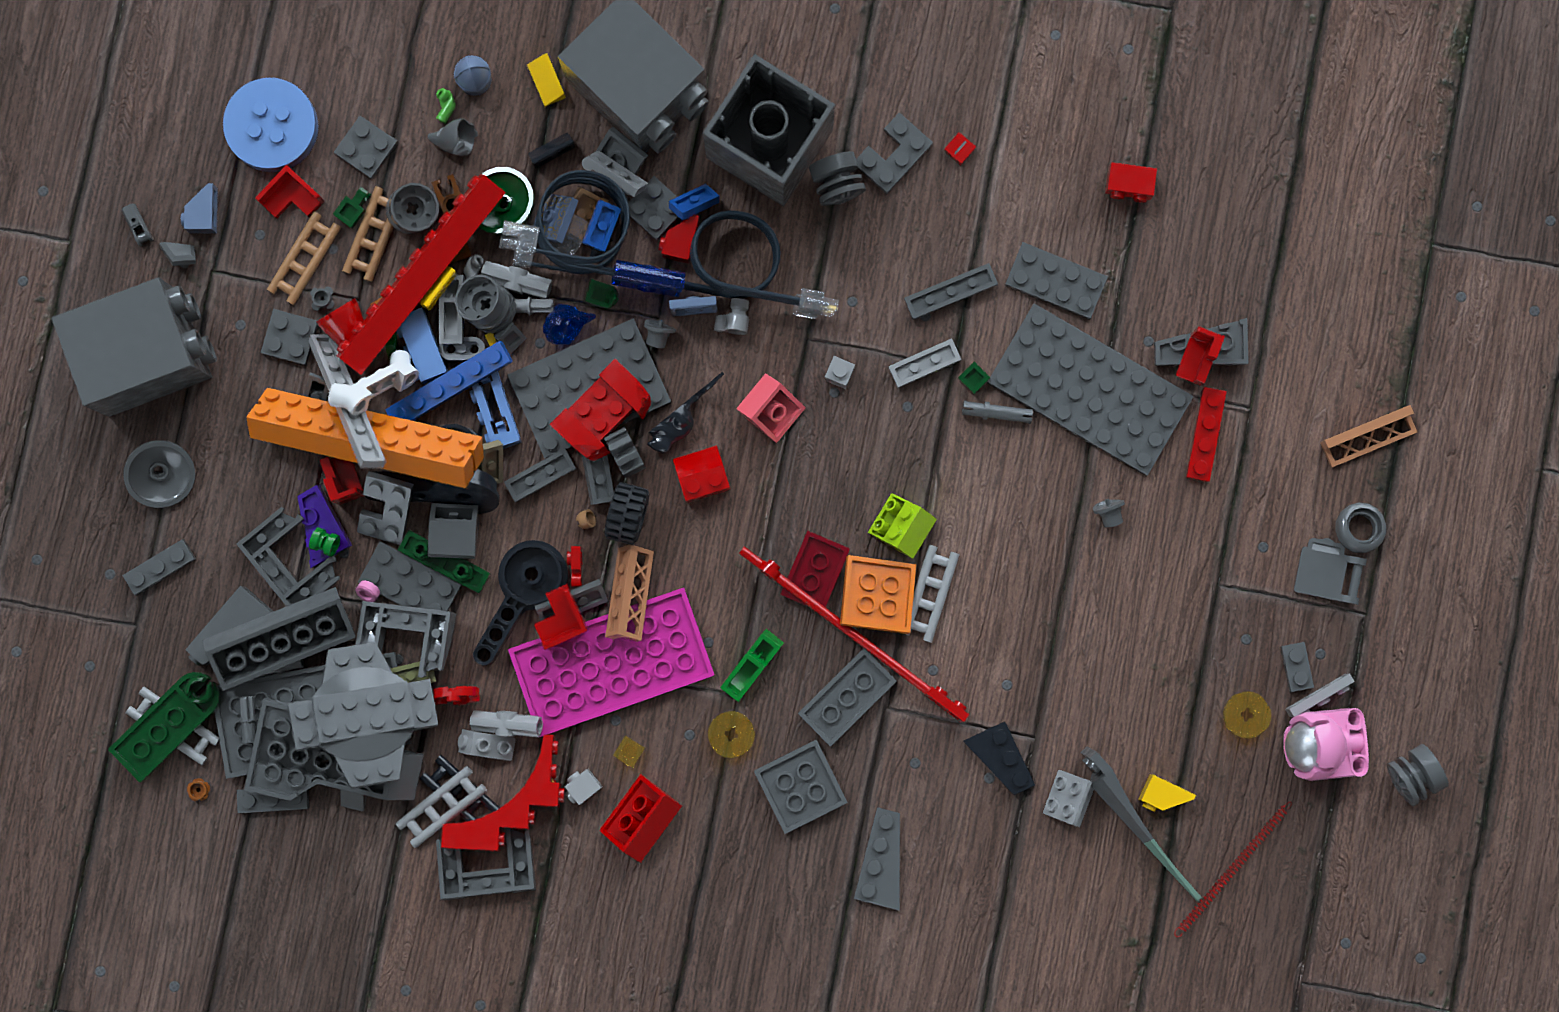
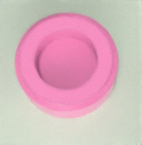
M361 581L356 588V593L364 601L375 602L380 595V590L369 581Z

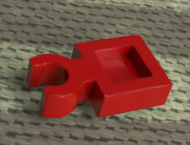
M571 546V551H567V565H571L572 570L571 586L580 587L582 586V547Z

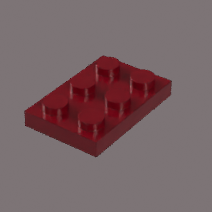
M807 530L787 579L826 607L850 548ZM783 587L780 595L807 606Z

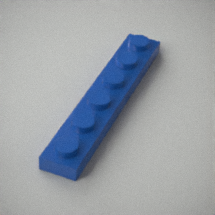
M498 341L385 410L389 416L415 421L512 363L513 360L503 341Z

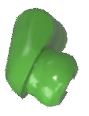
M441 88L437 91L436 96L442 109L436 119L446 124L455 110L456 104L452 93L445 88Z

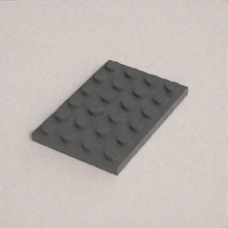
M634 318L508 374V378L545 459L564 448L567 450L573 447L550 423L565 408L569 409L600 378L599 374L614 359L622 364L649 393L651 405L647 413L672 403ZM633 411L619 426L639 418V416Z

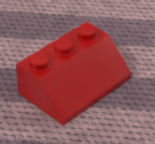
M640 774L599 831L621 851L641 863L682 805Z

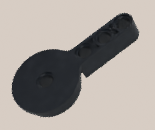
M479 469L474 471V475L466 488L394 471H372L414 484L411 502L478 505L479 514L491 512L499 505L500 496L497 492L496 480L488 473ZM365 495V497L369 500L385 502L383 500H379Z
M538 540L524 541L513 546L504 555L499 566L498 579L505 599L473 652V658L478 664L484 666L493 664L522 614L528 610H536L535 604L548 600L546 593L567 584V564L561 553L552 545ZM531 568H535L538 571V577L534 581H529L526 576L527 571ZM508 608L513 609L515 614L511 621H506L503 618V612ZM496 628H499L503 633L499 641H494L491 638V633ZM484 648H487L491 653L490 659L486 662H483L479 657L480 651Z

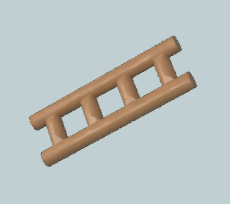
M377 186L374 188L342 272L350 275L353 268L365 272L364 280L368 282L373 281L393 230V226L389 223L388 218L385 222L373 217L377 206L386 207L388 198L381 196L384 189ZM369 226L382 230L378 243L365 239ZM361 247L374 251L369 264L356 260Z
M315 211L266 289L273 294L276 293L277 289L289 294L286 301L292 305H295L341 229L336 223H333L331 228H328L318 222L322 216ZM313 230L325 236L318 248L307 242ZM301 250L313 255L307 267L295 261ZM289 269L302 275L295 287L283 281Z

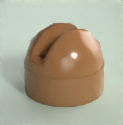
M590 509L580 512L576 517V521L579 522L578 527L581 529H589L596 525L595 515Z

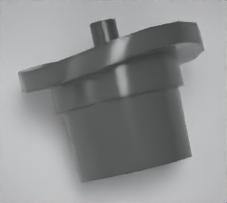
M648 319L644 323L645 328L648 329L646 344L656 348H665L670 333L676 332L675 328L664 324L663 320Z
M1105 499V501L1094 505L1093 512L1101 516L1104 527H1114L1123 523L1121 506L1125 505L1124 500Z

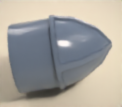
M465 56L455 67L454 79L466 94L473 96L481 95L490 87L492 81L490 67L481 57Z

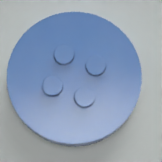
M261 78L245 84L231 97L224 112L223 130L229 147L245 164L261 171L278 172L285 165L292 168L307 157L316 142L318 119L312 103L297 86L278 78Z

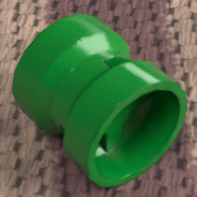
M317 527L311 535L309 548L315 551L321 550L325 555L332 557L339 547L341 537L335 533L329 534L325 529Z

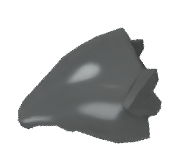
M458 118L439 131L429 133L427 137L431 143L447 153L467 156L472 152L474 139L478 136V132L473 123H469L464 118Z

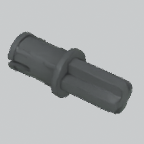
M252 696L241 697V720L239 722H241L242 743H254L256 721H258V719H255L254 698Z

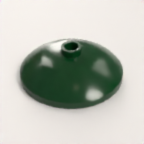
M497 167L484 172L483 175L488 177L506 193L480 224L479 228L491 234L510 233L514 230V226L515 229H518L530 217L534 207L535 196L531 183L521 172L508 167ZM508 203L507 208L502 209V205Z

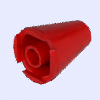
M354 298L316 321V323L339 346L343 340L346 339L348 341L353 335L351 330L359 321L363 322L364 318L358 301Z

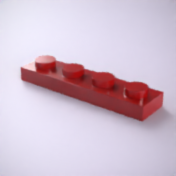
M1208 387L1202 388L1186 478L1210 482L1227 391Z

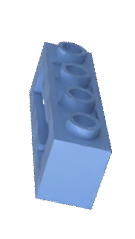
M497 371L491 375L493 381L488 376L481 382L483 384L491 383L501 416L507 421L510 431L507 432L505 422L495 423L484 389L479 385V382L473 385V390L469 392L473 403H478L480 412H477L481 426L485 425L488 432L484 434L486 443L500 440L503 444V449L522 443ZM494 423H495L496 428H497V430H498V434L495 433V430H494V427H493V424H494Z

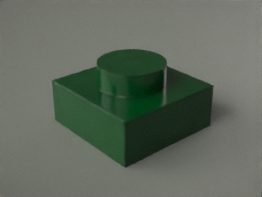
M974 361L957 379L974 395L991 377Z

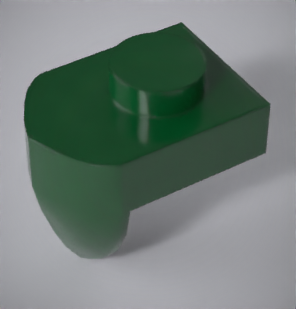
M590 279L584 301L605 308H611L619 301V293L615 286Z

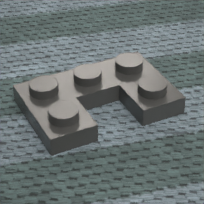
M900 112L884 128V132L900 145L885 161L870 146L856 159L858 169L886 194L890 192L933 145V142Z
M369 471L366 475L363 495L385 501L384 512L382 515L362 509L359 516L357 533L400 545L405 536L414 484Z

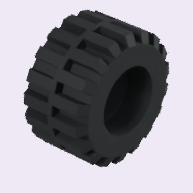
M623 482L617 485L605 525V537L607 539L629 545H634L637 542L648 506V489Z

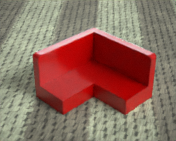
M287 165L255 197L276 219L292 203L310 217L325 201Z
M1197 327L1190 335L1177 369L1176 377L1202 386L1207 379L1213 361L1218 357L1225 336L1202 327Z
M330 457L320 460L326 477L323 481L331 502L341 505L365 496L363 495L364 491L353 462L338 458L331 459Z
M568 584L546 593L555 615L534 624L544 650L587 631V625Z

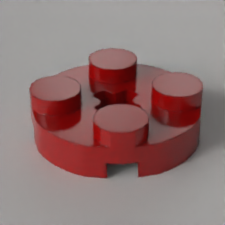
M456 686V688L449 689L448 687L433 689L434 704L444 705L447 702H453V705H467V703L480 702L479 688L474 686Z

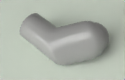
M474 255L469 258L464 267L466 279L478 275L484 263L482 256Z

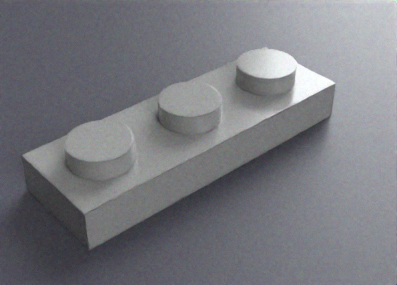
M949 339L890 365L888 368L897 388H900L959 362L961 358L953 340Z
M1344 674L1287 707L1285 710L1289 717L1310 712L1309 708L1317 704L1320 707L1329 702V696L1337 692L1340 695L1350 689L1349 685L1355 681L1350 674Z

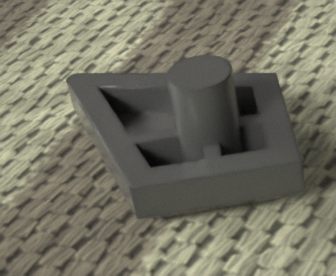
M160 242V248L172 266L180 265L181 268H187L189 264H196L193 245Z

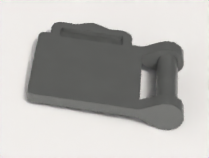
M1311 538L1308 541L1307 547L1301 549L1294 591L1358 605L1359 598H1357L1362 569L1363 566H1366L1367 559L1344 555L1345 547L1341 543H1335L1329 538ZM1347 563H1352L1354 566L1348 595H1342Z

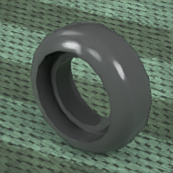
M1357 502L1348 505L1339 513L1335 522V532L1339 542L1346 549L1354 553H1367L1375 550L1383 543L1386 536L1387 524L1384 516L1376 507L1368 503ZM1361 515L1371 522L1373 529L1372 535L1368 540H1358L1351 534L1349 523L1352 517Z

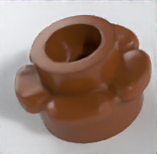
M196 778L192 783L188 784L187 792L191 800L203 801L209 796L210 785L208 782H204L203 779Z

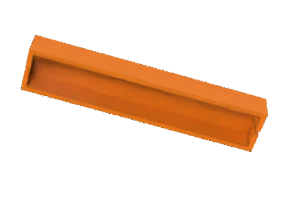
M266 388L259 398L258 404L254 405L246 417L250 438L358 463L337 409L330 406L328 401ZM365 411L386 460L384 467L381 469L466 488L474 475V471L478 469L484 459L481 436Z

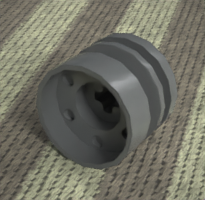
M848 151L820 159L809 166L813 182L825 183L816 189L817 194L822 195L819 198L821 206L845 203L866 191L864 183H859L863 180L860 174L850 175L859 168L854 152Z
M408 183L401 186L390 195L386 204V216L389 223L397 231L404 234H416L424 231L435 222L439 213V203L435 193L421 183ZM408 205L410 207L414 205V207L416 208V210L413 211L414 215L412 213L408 214L406 212V209H408Z
M474 275L466 279L456 293L455 306L457 312L462 318L485 333H497L504 330L515 316L516 303L512 294L486 275Z
M1420 744L1408 751L1410 763L1402 756L1397 758V763L1395 761L1387 763V770L1393 785L1411 806L1419 804V798L1421 800L1427 799L1425 787L1431 793L1436 794L1449 786L1442 766L1424 744Z

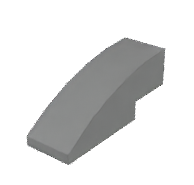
M457 275L439 298V344H463L465 319L457 312L455 297L460 285L466 280L464 275Z

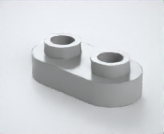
M463 337V344H439L440 354L447 361H467L486 349L483 341L477 337ZM450 346L455 347V352L449 354L447 351ZM478 346V352L471 353V347Z

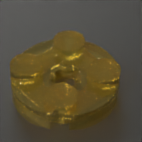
M1248 691L1232 695L1226 702L1223 709V720L1226 728L1235 736L1254 738L1268 728L1271 721V710L1261 695ZM1249 708L1253 718H1248L1246 722L1244 717L1241 716V712Z
M728 711L721 713L713 719L708 729V738L710 745L716 753L723 757L735 758L743 755L751 748L755 732L751 721L744 714ZM731 728H735V733L738 734V738H733L732 741H728V736L725 735V731H730Z

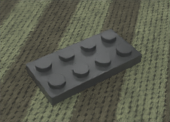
M1022 242L1005 286L1090 320L1108 276Z
M381 541L378 543L358 580V583L361 581L373 583L378 587L381 595L401 606L449 611L462 587L460 583Z
M863 648L798 714L831 747L897 681Z

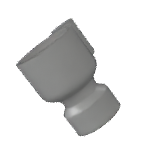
M732 298L730 304L732 312L716 316L714 331L745 335L748 332L749 318L745 314L749 308V301Z

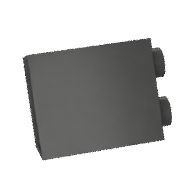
M614 0L557 56L566 81L614 128L645 153L650 148L657 154L662 152L677 135L672 130L673 126L683 116L689 121H693L709 104V101L705 98L708 90L704 68L634 0Z
M754 54L703 132L706 158L784 207L833 131L835 104Z
M159 277L51 317L83 406L108 417L213 378L208 365L217 362V357L210 339L207 336L201 337L193 326L192 322L201 319V313L192 293L185 295L180 285L172 287Z

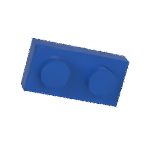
M704 184L670 200L669 209L681 220H684L718 204L719 195L707 184Z
M598 200L582 243L605 252L621 208Z

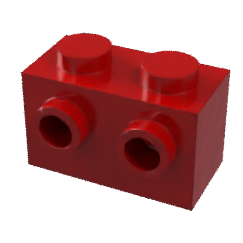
M1111 162L1108 167L1105 194H1109L1113 199L1131 197L1136 202H1147V200H1151L1154 196L1157 168Z

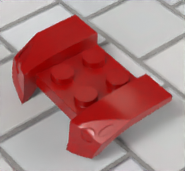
M616 359L599 374L600 378L569 409L565 408L550 423L578 452L592 461L610 453L602 443L605 437L609 436L633 411L643 420L651 405L649 393Z

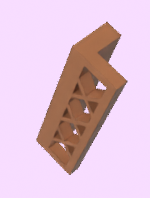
M1411 405L1320 442L1330 467L1332 468L1417 433L1410 416L1414 414ZM1404 418L1410 431L1400 433L1393 429L1396 422ZM1392 423L1390 428L1385 427V425ZM1378 428L1388 431L1383 442L1372 439L1375 430ZM1370 432L1369 437L1365 436L1364 434ZM1392 433L1397 435L1393 438H1390ZM1356 437L1367 440L1364 449L1361 451L1351 447ZM1349 441L1348 445L1342 444L1344 442ZM1370 442L1376 444V445H1373V446L1369 447ZM1334 446L1346 449L1343 458L1337 461L1334 460L1329 449ZM1349 451L1354 452V454L1347 456Z
M626 545L618 548L605 637L610 639L623 637L637 642L642 640L654 551L635 545ZM637 553L645 555V564L642 567L636 561ZM636 575L642 581L641 588L638 590L633 583ZM634 597L639 604L638 610L635 612L630 606L631 599ZM631 619L636 626L635 634L626 632L627 623Z

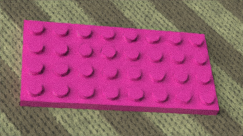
M684 587L647 600L641 641L637 642L623 637L617 639L605 637L609 615L607 614L585 622L587 625L586 632L544 650L540 638L508 649L530 715L542 717L543 730L540 737L544 734L548 735L715 676ZM639 604L631 606L634 612L638 610ZM632 619L627 623L626 632L635 634L636 626Z

